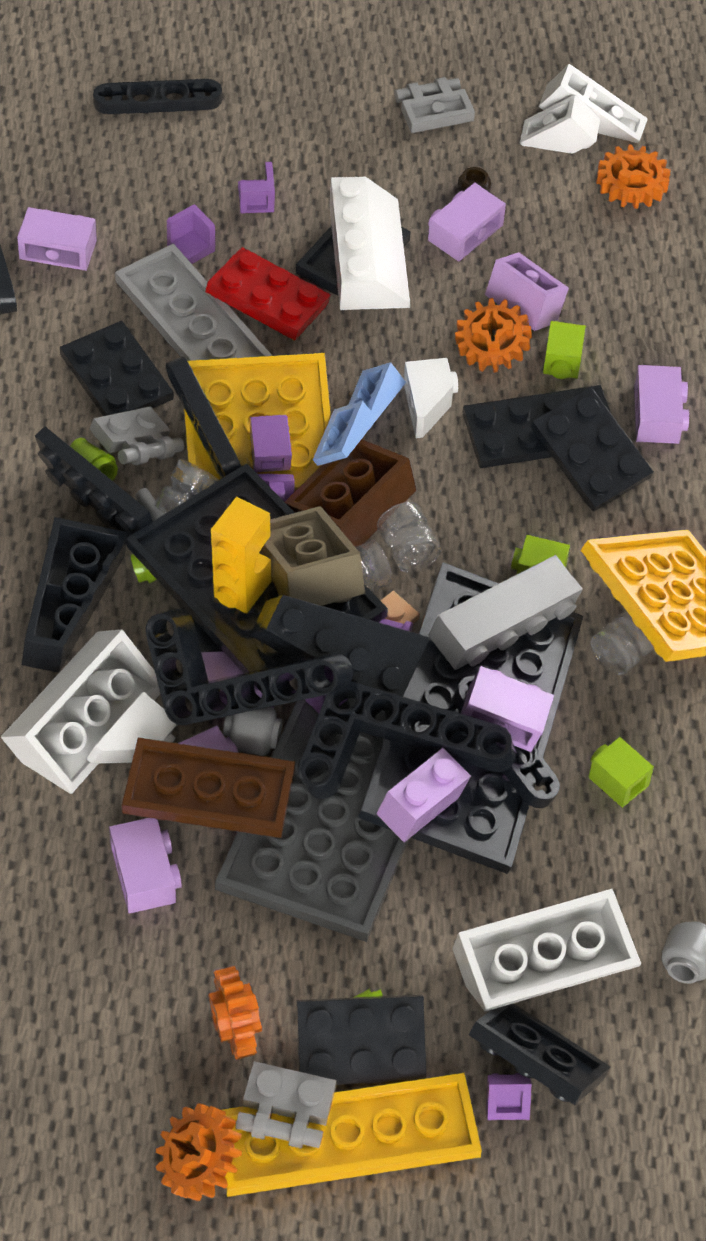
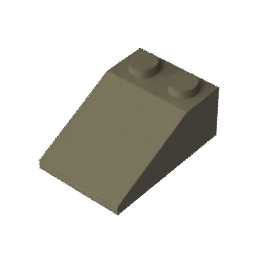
M321 506L270 520V538L260 550V554L271 559V579L279 596L285 595L322 606L333 602H347L352 597L365 594L360 552Z

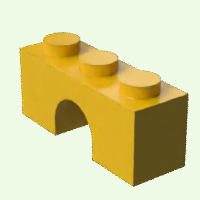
M238 497L233 500L211 528L214 597L228 608H236L247 614L271 583V559L259 553L270 538V513Z

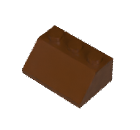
M361 439L347 458L320 466L285 503L295 513L321 506L358 550L416 492L410 460L405 456Z

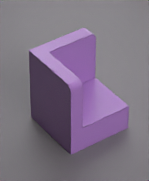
M265 162V180H240L238 182L240 213L274 212L275 187L272 162Z
M194 204L167 219V246L174 243L190 263L193 264L215 252V225Z
M287 415L251 417L250 441L254 471L290 470L292 452Z

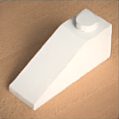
M568 64L547 84L539 104L541 109L545 110L576 94L600 118L599 134L635 143L640 141L647 118L572 65Z

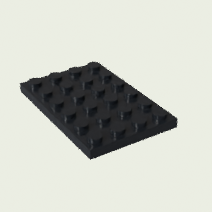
M246 463L126 538L127 548L243 673L295 662L250 636L266 601L279 596L272 579L271 583L247 614L236 608L224 606L214 597L211 528L233 500L238 497L269 512L270 520L295 513ZM365 584V594L352 597L347 602H333L322 605L323 607L375 622H380L388 616V608ZM292 674L289 675V682L295 678ZM255 682L254 685L262 693L261 686Z

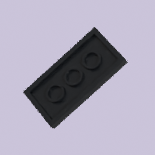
M601 385L464 405L462 413L479 468L551 458L552 456L532 430V422L590 387L593 388L610 411Z
M46 426L35 435L40 448L38 455L47 466L45 470L47 476L59 487L63 484L71 489V495L81 506L86 508L90 504L96 509L97 517L108 528L112 529L116 526L121 531L129 532V537L153 522L149 510Z

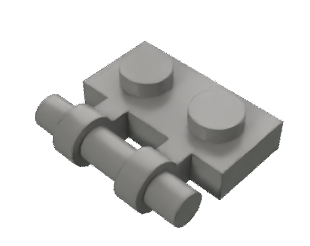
M446 77L435 79L433 83L419 85L417 82L406 85V88L394 91L396 102H402L401 111L411 133L474 121V108L465 89H461L459 78L447 80Z
M151 407L93 418L89 428L109 453L119 451L118 459L121 464H145L150 458L155 457L161 460L167 459L184 449V442L181 438L171 439L168 437L170 429Z
M254 1061L243 1098V1106L258 1111L256 1115L239 1112L236 1129L251 1132V1137L262 1140L265 1139V1136L289 1141V1146L302 1149L303 1145L320 1148L323 1131L308 1128L309 1122L326 1126L336 1089V1080ZM273 1113L295 1118L293 1124L271 1119V1115Z

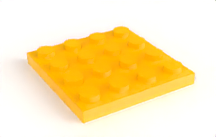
M325 353L187 361L241 466L247 463L253 469L250 418L287 415L292 452L291 469L256 473L293 474L295 492L320 467L316 465L313 458L331 418ZM184 409L190 494L193 497L221 478Z
M689 530L587 540L580 551L590 562L591 568L599 574L609 587L613 597L622 604L632 617L633 623L642 630L654 646L655 652L665 662L706 656V551Z

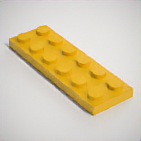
M465 1073L335 1092L326 1126L309 1122L308 1128L323 1131L320 1148L303 1145L302 1149L289 1146V1141L265 1136L264 1140L251 1137V1132L236 1129L235 1124L232 1130L241 1133L242 1138L234 1143V1148L242 1151V1156L232 1160V1164L238 1169L237 1172H227L225 1175L228 1183L226 1194L227 1197L480 1158L482 1149ZM244 1106L222 1109L226 1112L225 1116L237 1121L239 1112L256 1115L258 1111ZM273 1113L271 1115L273 1120L293 1124L295 1118Z

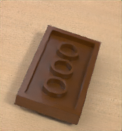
M138 737L122 801V813L282 838L295 773V761Z

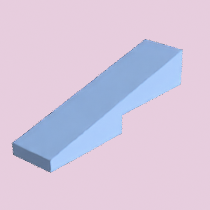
M391 362L362 371L349 404L334 409L313 458L317 466L347 458L405 385L406 381Z

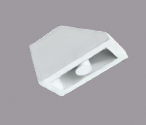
M574 94L524 120L520 144L522 146L573 154L581 149L589 148L596 142L600 118Z
M447 358L405 362L404 380L406 383L404 389L415 438H423L451 407L453 393H458L457 374L455 371L450 372Z
M143 691L95 745L86 759L92 764L132 762L138 737L173 743L176 737L171 732L177 724L167 717L164 708Z

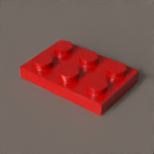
M243 247L207 282L205 290L211 296L294 341L324 310L331 297V294Z

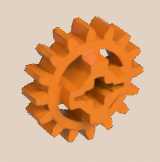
M629 144L628 149L623 151L622 148L617 146L615 147L614 154L606 152L604 160L599 161L596 184L601 185V194L609 193L608 201L621 200V207H625L627 203H632L634 209H638L639 203L642 202L647 207H651L653 199L660 202L663 193H667L671 171L666 168L667 161L665 159L657 160L658 152L656 151L648 154L646 153L645 146H642L637 151L634 150L632 144Z
M489 298L488 306L483 307L478 301L475 303L476 311L472 312L465 309V320H457L458 332H455L456 344H458L459 355L466 356L469 366L478 362L479 371L483 372L487 365H491L494 373H496L501 364L511 369L512 359L520 362L523 360V351H529L531 348L530 339L532 338V331L527 314L521 315L520 306L516 305L509 309L508 300L504 299L500 305H495L494 299ZM493 329L496 331V335H494L495 341L491 339Z
M235 966L215 970L214 984L216 992L209 993L208 998L213 1025L219 1035L220 1042L228 1040L232 1055H234L236 1060L257 1054V1043L254 1034L262 1032L257 999L251 990L250 983L243 985Z
M197 1103L195 1110L188 1107L182 1109V1119L173 1116L170 1118L173 1128L170 1132H161L160 1135L166 1142L164 1146L156 1148L155 1153L163 1156V1161L156 1165V1170L165 1173L161 1183L171 1187V1193L200 1201L202 1195L210 1198L215 1197V1185L223 1188L228 1186L225 1175L227 1172L236 1173L238 1170L232 1164V1160L242 1156V1151L234 1148V1143L238 1142L242 1136L241 1133L232 1130L236 1121L225 1116V1111L213 1106L208 1107Z

